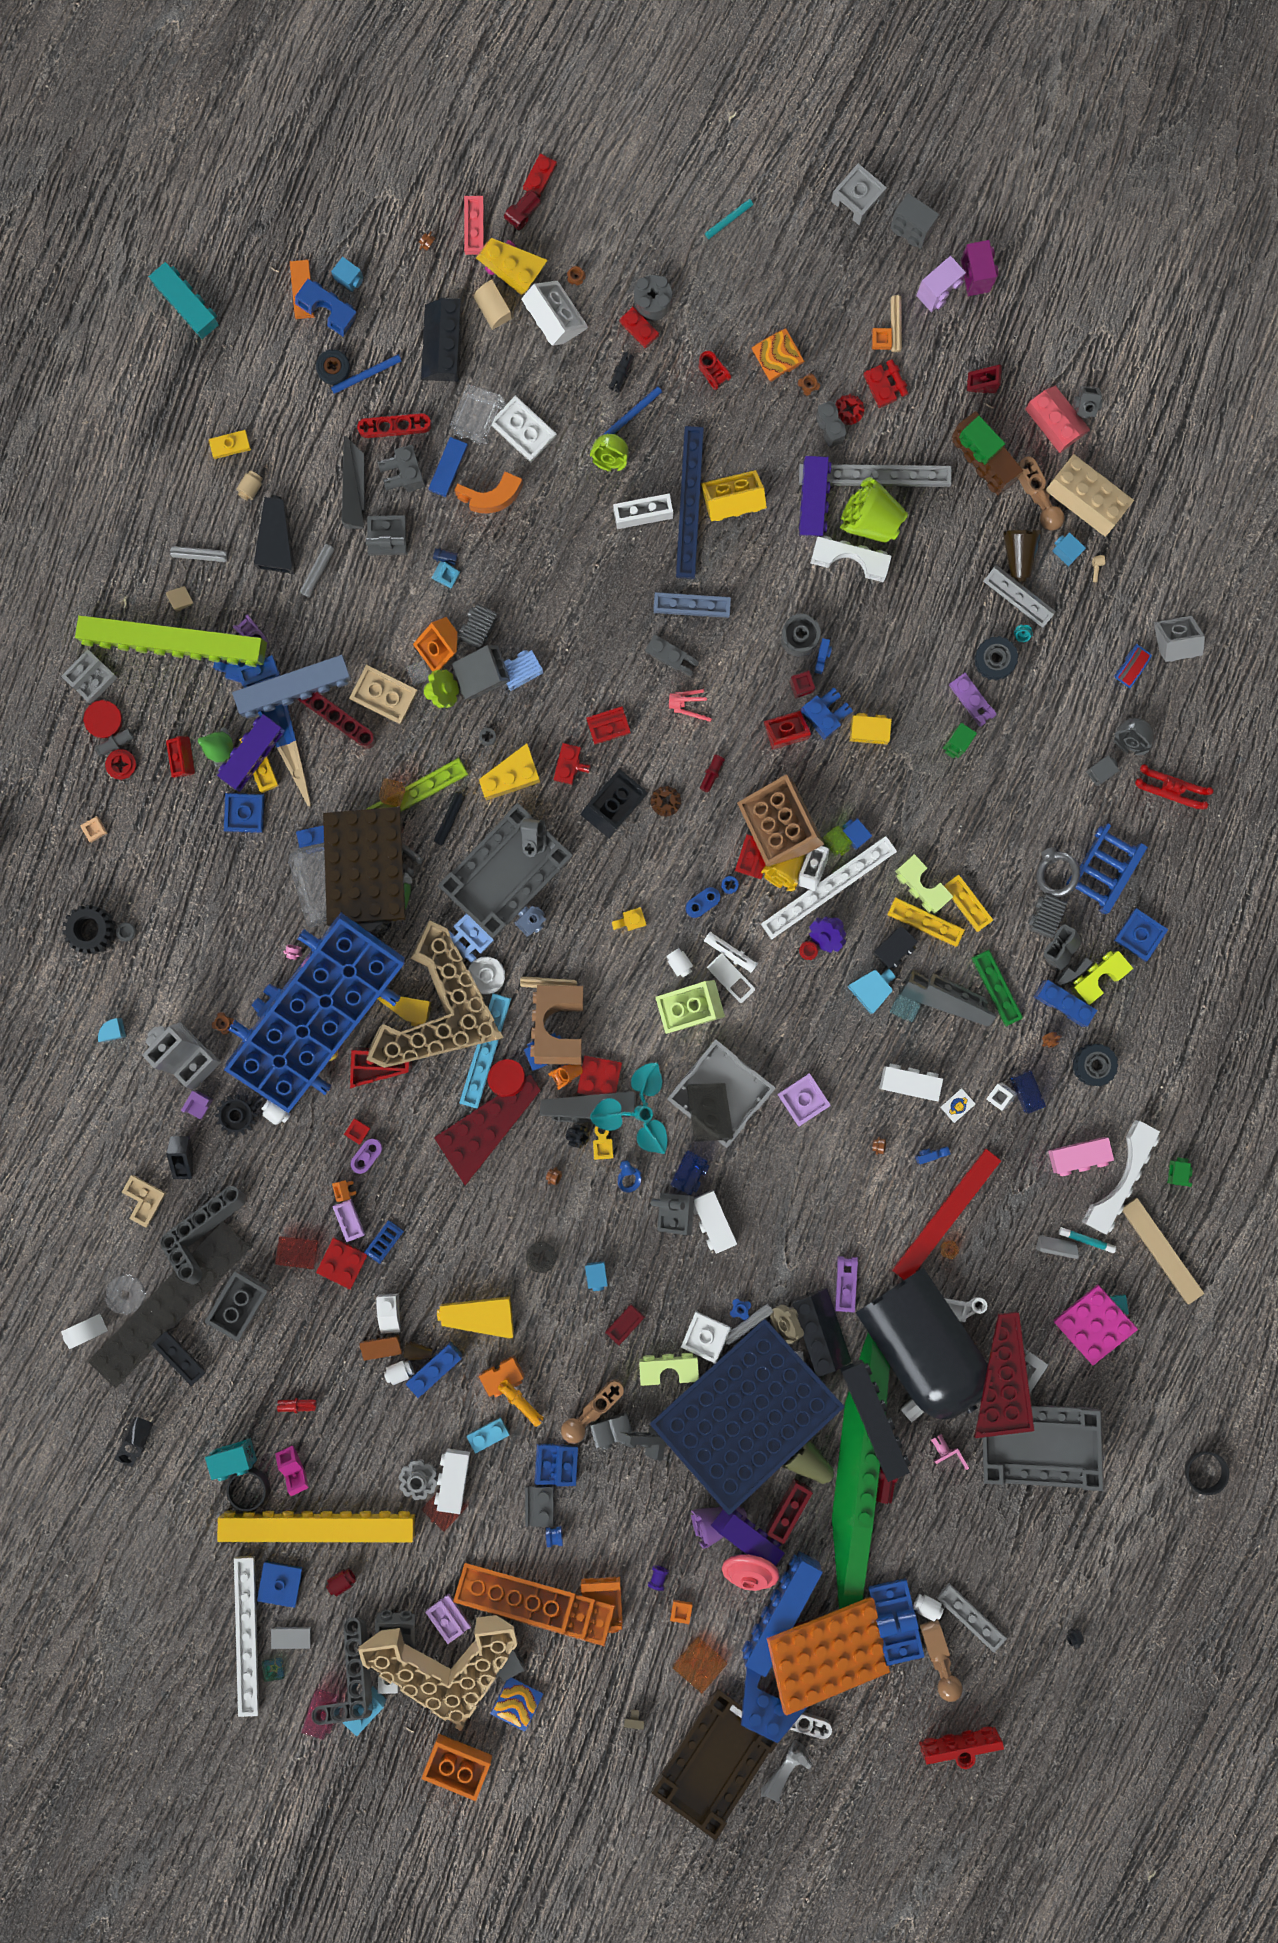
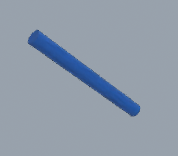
M399 354L332 386L331 389L336 394L401 362Z
M657 386L604 434L617 433L660 395L662 390Z

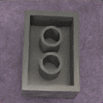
M241 1269L234 1271L206 1318L205 1323L235 1341H240L243 1339L272 1288Z

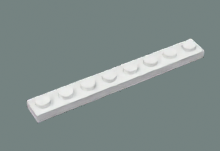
M885 836L818 884L817 890H808L761 923V926L772 940L897 852Z
M238 1556L234 1558L238 1717L258 1716L259 1687L255 1556Z

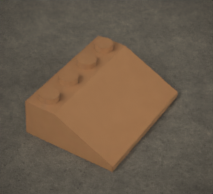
M787 774L737 802L766 866L808 854L824 845L795 783Z

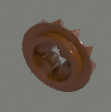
M659 787L653 792L651 797L652 809L660 816L674 815L681 806L680 794L672 787ZM671 795L669 801L673 806L665 804L661 808L663 801L659 796L666 798Z

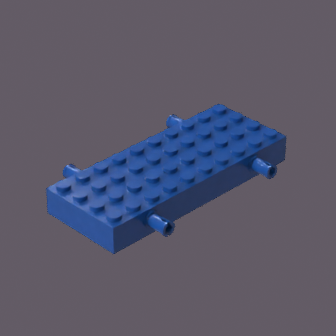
M343 913L338 915L322 938H316L306 929L302 931V934L300 933L297 939L309 946L311 952L254 1027L248 1029L237 1022V1020H234L228 1029L240 1037L242 1042L226 1062L224 1071L287 1113L292 1110L310 1086L323 1093V1095L327 1094L332 1085L318 1077L319 1073L377 998L382 997L392 1006H395L401 997L387 986L404 965L405 957Z

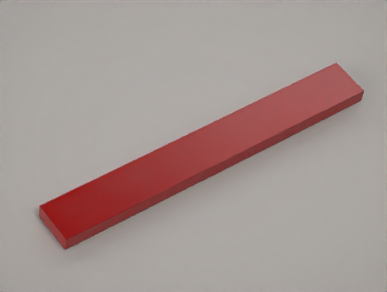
M984 1149L892 1268L894 1273L903 1280L915 1274L1001 1162L999 1158L987 1149Z

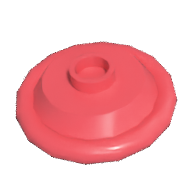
M740 1554L731 1556L722 1565L724 1577L736 1586L746 1590L757 1591L770 1588L778 1582L780 1577L778 1568L772 1562L755 1555Z

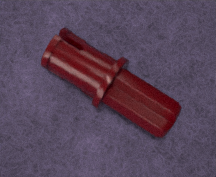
M719 755L713 756L710 766L705 770L706 775L700 786L702 791L708 793L715 779L719 778L720 769L725 762L723 757Z

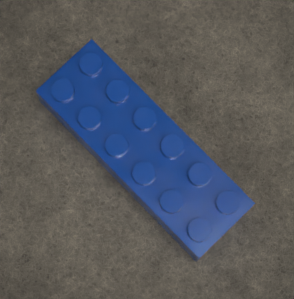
M798 1551L796 1555L793 1554L791 1557L788 1571H784L779 1580L781 1583L779 1588L773 1590L769 1606H765L762 1610L761 1621L759 1624L756 1623L754 1625L750 1641H746L742 1648L745 1666L764 1677L767 1676L772 1667L767 1638L793 1628L823 1573L819 1561L801 1551Z

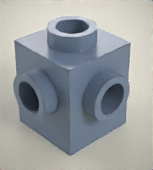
M525 906L518 913L520 917L514 922L526 936H530L533 932L538 933L545 926L543 922L546 919L543 917L545 915L539 907L531 906L527 908Z

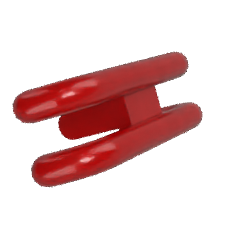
M1146 764L1141 765L1140 771L1143 774L1164 782L1162 787L1158 788L1138 778L1135 781V785L1139 789L1195 809L1203 810L1208 808L1209 804L1207 802L1195 801L1180 794L1184 793L1185 790H1189L1202 795H1211L1214 792L1212 787H1201L1150 769Z

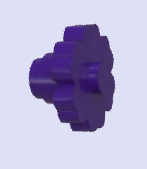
M827 916L823 917V919L816 918L809 926L811 930L809 935L815 944H819L820 949L831 953L834 950L838 952L846 944L844 924L838 918H829Z

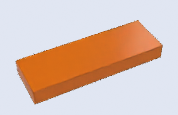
M309 260L290 261L295 318H315L314 312L310 315L295 304L296 294L307 279L311 280Z

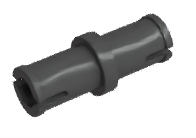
M126 728L115 736H109L108 740L95 746V750L99 756L103 757L114 749H120L121 745L134 739V735L129 728Z

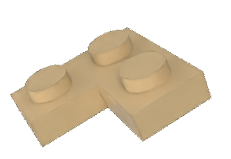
M134 1175L130 1176L122 1193L138 1201L129 1219L147 1228L163 1201L166 1192Z

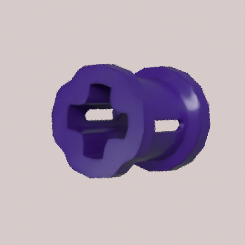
M654 1565L652 1567L653 1575L651 1581L648 1582V1587L657 1591H664V1582L666 1575L669 1574V1570L662 1566Z

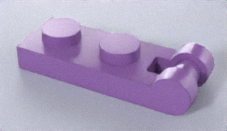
M966 673L949 684L950 688L980 727L986 723V720L996 716L994 709L987 703ZM981 708L985 711L982 715L978 713V710Z
M838 1256L835 1311L855 1312L857 1257L845 1259L844 1256ZM844 1266L851 1267V1272H844Z

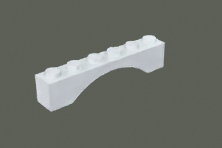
M1134 1120L1126 1136L1128 1159L1120 1182L1109 1195L1090 1205L1082 1223L1106 1235L1112 1231L1115 1226L1114 1220L1116 1216L1120 1215L1123 1211L1124 1200L1133 1191L1132 1185L1134 1181L1140 1178L1143 1164H1146L1150 1159L1151 1154L1149 1152L1152 1147L1157 1145L1160 1139L1158 1136L1160 1131L1141 1121Z

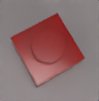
M354 1118L344 1135L361 1145L371 1128Z

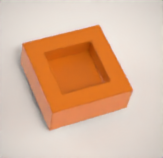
M873 328L872 350H891L892 328Z
M673 1599L670 1621L689 1624L693 1604Z

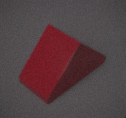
M999 364L968 372L967 391L996 394L1001 385L1002 365Z

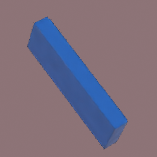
M452 437L449 438L428 488L429 491L447 498L467 450V443Z

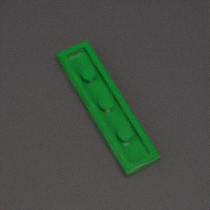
M990 950L972 957L971 959L1005 1027L1023 1019Z

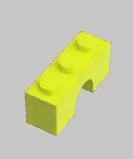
M1109 951L1102 957L1103 961L1100 964H1093L1087 969L1088 974L1084 977L1081 975L1072 982L1074 985L1070 989L1080 1000L1090 1005L1104 994L1098 985V979L1102 974H1107L1113 981H1119L1133 969L1119 951L1113 953Z

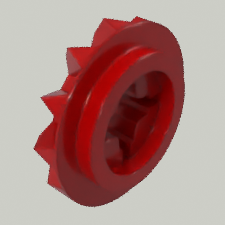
M851 394L842 395L836 401L835 406L838 410V418L843 424L853 425L862 419L865 409L863 402L858 396ZM846 403H847V405H849L850 407H852V406L854 407V406H855V408H853V410H852L853 414L850 413L849 411H847V412L845 411V412H844V410H845L846 407H847V406H846Z
M123 749L111 752L105 762L107 773L118 780L130 778L135 773L137 765L135 757L129 751ZM121 759L124 763L128 764L124 766L122 770H120L119 767L114 766L119 764Z

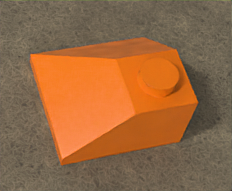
M444 617L431 622L413 643L432 671L441 670L457 652L458 632L448 618Z

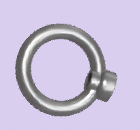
M1055 847L1042 851L1043 860L1040 862L1036 873L1039 888L1045 894L1047 893L1054 897L1068 895L1075 889L1080 879V868L1076 859L1068 853L1057 852ZM1062 859L1070 864L1072 878L1066 887L1055 890L1047 886L1044 872L1049 864Z

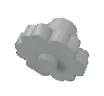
M423 1459L411 1460L409 1466H403L398 1478L402 1482L399 1487L400 1490L403 1491L405 1496L412 1495L414 1500L426 1499L427 1495L434 1493L438 1480L435 1476L437 1470L432 1463L425 1464Z

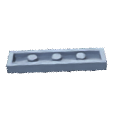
M655 592L654 613L729 618L731 597Z

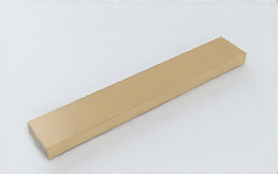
M1134 1198L1124 1205L1123 1214L1186 1304L1189 1305L1202 1296L1204 1292L1138 1198Z

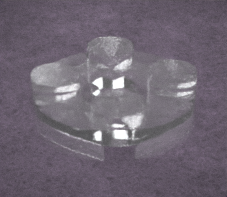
M132 1275L116 1277L106 1288L105 1301L108 1307L118 1314L135 1312L142 1306L146 1298L142 1282ZM123 1289L124 1291H129V1299H122Z

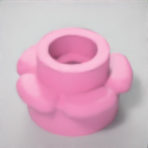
M286 945V950L283 953L287 954V958L297 960L298 957L302 956V948L296 945Z

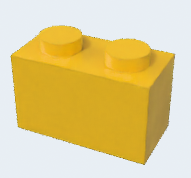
M865 713L853 715L851 718L849 741L887 745L890 742L891 719H888L886 715H875V717H868V714Z

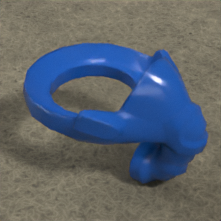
M623 1160L620 1164V1169L622 1170L618 1175V1186L623 1192L629 1193L635 1191L640 1186L641 1172L637 1168L632 1167L629 1161ZM635 1175L633 1185L629 1187L623 1186L622 1180L625 1176Z

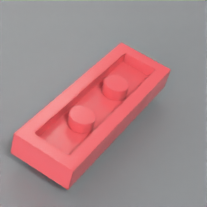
M464 196L465 255H478L484 247L483 196Z

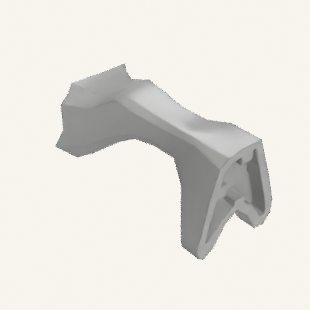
M793 1740L784 1762L761 1788L760 1798L768 1797L781 1805L780 1796L783 1787L796 1765H803L807 1769L812 1768V1759L802 1743Z

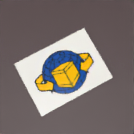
M961 1088L940 1108L955 1123L975 1103Z

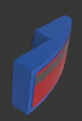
M1136 644L1125 657L1126 661L1114 677L1128 688H1131L1146 667L1152 654Z

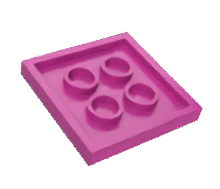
M1099 1284L1054 1319V1323L1092 1365H1095L1138 1330L1135 1324Z

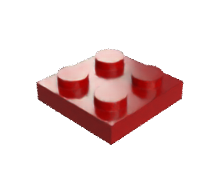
M584 1055L583 1071L580 1075L577 1093L584 1095L616 1093L622 1063Z
M334 1237L316 1273L351 1290L368 1255Z

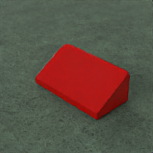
M178 736L166 740L172 778L195 774L190 738Z

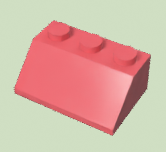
M1056 385L1044 390L1032 399L1025 409L1059 453L1090 431L1089 427L1077 415L1075 409Z

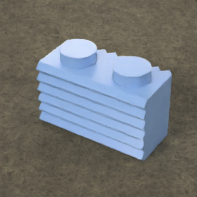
M532 650L520 652L517 655L518 658L513 661L510 659L504 661L510 678V682L506 683L510 691L543 674V669Z

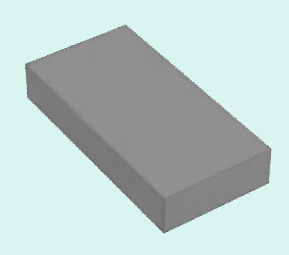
M272 1627L271 1649L311 1648V1627Z

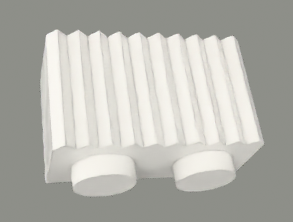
M820 846L807 854L799 874V886L813 891L817 890L829 858L828 848Z

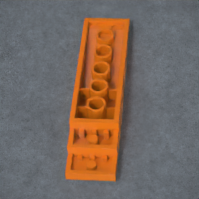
M467 1563L464 1564L453 1600L454 1603L604 1647L615 1611V1606Z

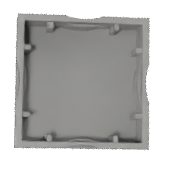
M715 1039L667 1097V1100L723 1146L728 1148L744 1128L749 1118L775 1090V1087Z

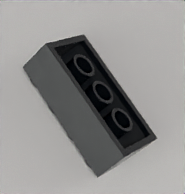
M440 298L425 304L421 380L459 382L463 313L461 299Z
M824 1288L791 1299L792 1306L798 1313V1320L804 1331L803 1339L817 1377L837 1371L851 1363L852 1361L828 1289Z

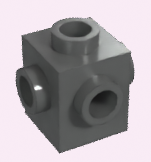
M1080 386L1078 396H1075L1073 401V408H1075L1077 415L1082 418L1097 416V412L1102 408L1100 389Z

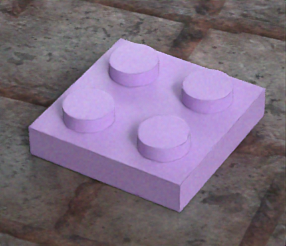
M810 1073L777 1094L798 1127L831 1106Z

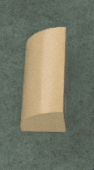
M493 280L486 282L475 292L474 299L492 330L512 319L511 312Z

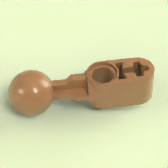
M1025 457L1018 462V465L1023 470L1018 479L1024 491L1032 497L1034 503L1038 504L1042 510L1040 515L1041 525L1046 530H1057L1064 523V512L1059 507L1052 506L1049 500L1050 494L1045 491L1047 489L1045 486L1046 480L1035 459ZM1031 481L1037 482L1038 488H1034Z
M617 1379L610 1380L583 1408V1414L578 1419L571 1418L563 1423L561 1435L566 1442L576 1444L582 1441L586 1433L585 1427L591 1421H596L621 1398L624 1392L622 1382ZM613 1385L614 1387H616L618 1385L619 1392H613L610 1395V1398L612 1399L610 1401L607 1395L611 1392V1386ZM600 1398L607 1402L603 1408H599L595 1404Z
M936 1619L935 1621L920 1624L928 1655L934 1669L939 1672L941 1678L937 1686L938 1693L945 1701L954 1702L961 1697L963 1687L960 1680L951 1674L950 1654L939 1620Z

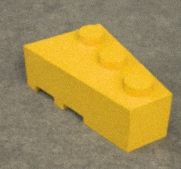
M493 238L486 242L476 259L520 295L528 290L547 262L544 258Z
M527 743L479 779L486 801L541 783Z

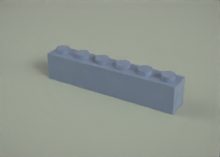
M339 655L234 691L232 694L239 714L242 717L252 718L257 715V712L263 710L264 712H269L276 709L275 706L281 704L283 706L294 703L293 700L307 699L316 692L325 693L330 690V687L336 685L337 687L345 686L352 678L343 655Z

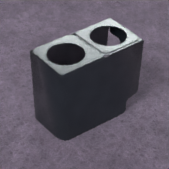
M134 1417L125 1431L114 1460L133 1467L146 1444L153 1423L139 1417ZM125 1446H135L138 1452L135 1454L129 1453L125 1450Z

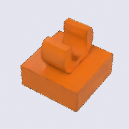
M344 1180L332 1183L336 1202L348 1200L350 1196L356 1194V1191H348V1186L354 1184L353 1181L346 1182Z

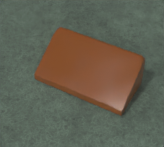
M399 1335L365 1340L359 1343L364 1361L402 1354Z

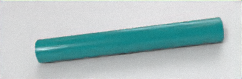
M751 199L745 201L705 232L706 238H712L752 207L753 202Z

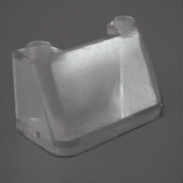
M324 843L297 848L289 855V864L306 924L309 928L327 924Z

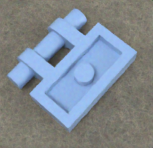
M467 913L453 926L458 933L454 936L449 931L450 937L461 953V956L470 963L476 960V957L472 954L475 949L481 954L494 942ZM462 937L470 943L467 948L460 942Z

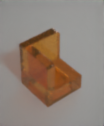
M384 778L379 793L381 802L400 807L405 787L402 782Z

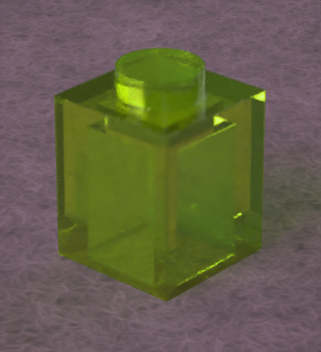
M839 825L822 837L823 842L835 857L839 853L843 856L850 850L849 846L852 844V841Z

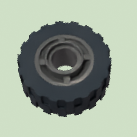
M1001 636L990 637V639L984 640L978 647L974 658L978 673L980 672L981 676L988 678V680L995 681L1009 676L1018 663L1017 648L1014 647L1012 641L1010 642L1007 638H1002ZM994 654L999 655L1001 662H994L991 656Z
M1088 1044L1076 1052L1072 1067L1079 1081L1090 1086H1103L1113 1080L1117 1074L1118 1059L1109 1047L1102 1044ZM1094 1060H1097L1099 1063L1096 1070L1092 1067Z

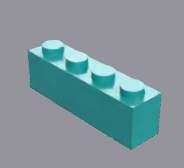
M166 262L163 263L148 277L201 339L205 338L219 326L216 321L217 315L211 308L207 309L203 305L205 301L198 293L196 295L193 294L191 291L193 289L186 279L182 281L179 278L181 274L174 266L170 267Z

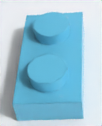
M499 1417L471 1432L466 1437L476 1454L509 1436L510 1433L502 1418Z

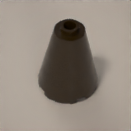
M1027 530L1003 531L1010 574L1018 582H1027V578H1031L1042 536L1041 530H1033V532Z

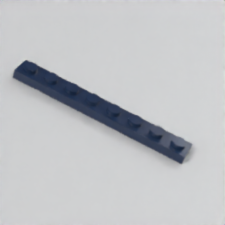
M685 426L676 578L695 579L704 427Z

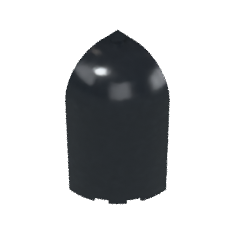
M924 1268L855 1312L912 1400L923 1412L937 1419L948 1420L964 1412L970 1414L978 1408L976 1404L981 1402L988 1365Z

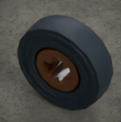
M336 349L327 350L318 357L316 371L319 378L325 383L336 385L348 378L350 363L341 351ZM331 364H333L334 366L338 365L336 366L337 369L335 371H333V369H330Z

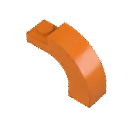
M504 472L500 483L492 491L480 493L457 483L455 493L460 501L464 503L470 502L469 508L471 511L484 514L495 513L505 509L514 502L523 487V480L508 472Z

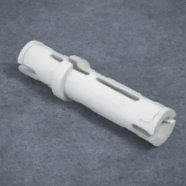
M711 931L704 940V942L733 960L735 965L739 964L750 973L753 972L758 964L744 955L745 952L742 950L738 951Z

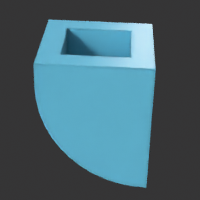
M122 1018L111 1019L104 1023L98 1033V1042L125 1038L126 1034Z

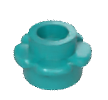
M1018 625L1014 631L1017 641H1029L1033 636L1032 628L1029 625Z

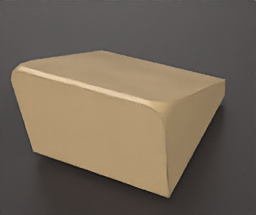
M185 586L166 592L176 612L194 604Z

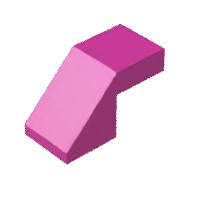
M294 1446L275 1453L278 1470L285 1476L287 1491L290 1496L308 1489L306 1472Z

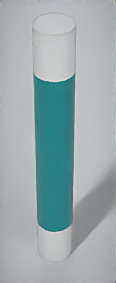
M1062 1227L1059 1230V1235L1111 1253L1116 1251V1246Z

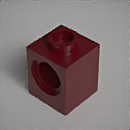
M810 671L791 676L789 680L795 699L812 694L815 690Z

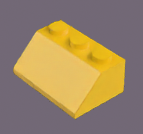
M756 470L701 483L707 512L711 521H721L727 517H737L744 513L758 512L761 509L767 508L764 487Z

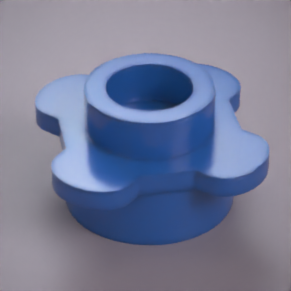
M734 1299L730 1315L733 1318L748 1319V1310L751 1308V1303Z

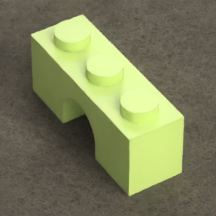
M914 854L895 871L897 873L896 877L902 884L906 883L911 888L909 892L916 899L918 897L923 902L922 906L929 913L932 911L934 914L951 900L953 896L941 883L932 889L922 886L920 877L927 867Z
M682 1353V1356L674 1357V1354H664L662 1358H655L654 1355L643 1356V1359H639L641 1386L659 1385L660 1374L667 1368H672L678 1372L680 1383L696 1382L699 1379L697 1355Z

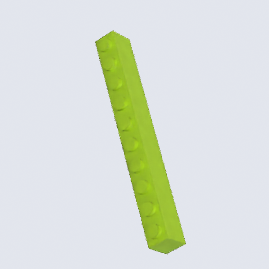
M79 615L75 638L85 646L99 644L100 647L111 649V646H116L117 649L129 651V648L136 649L135 651L140 653L154 651V654L165 656L166 653H171L172 656L183 658L184 655L190 656L191 659L202 660V657L209 658L208 660L212 662L227 660V663L234 665L243 662L246 666L257 667V664L264 665L267 642L257 637Z

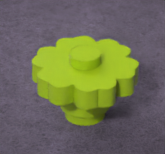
M446 669L432 671L428 676L429 683L424 687L425 697L428 700H432L433 704L438 708L454 706L457 702L456 695L459 694L457 681L453 680V674Z

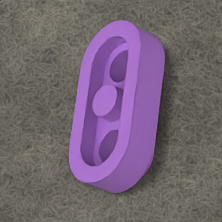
M369 1139L361 1146L351 1160V1168L354 1172L362 1174L370 1169L383 1150L379 1140ZM372 1144L376 1146L375 1152L370 1150ZM359 1160L364 1161V1167L358 1165Z

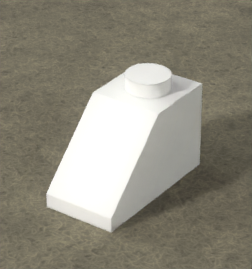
M399 1293L379 1294L376 1297L381 1334L400 1333Z

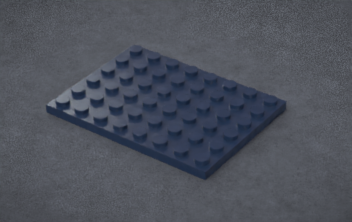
M764 1319L650 1423V1426L723 1510L730 1515L845 1406L769 1322Z

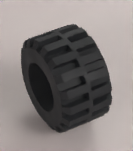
M91 905L78 906L77 910H71L72 914L65 917L68 919L67 923L63 922L66 930H62L63 935H66L65 941L70 943L69 946L75 949V951L87 954H98V952L106 951L105 948H109L112 945L110 942L115 941L116 938L113 937V934L116 933V929H114L116 922L112 921V915L108 914V911ZM92 918L98 924V933L94 939L86 941L82 936L81 928L85 921Z

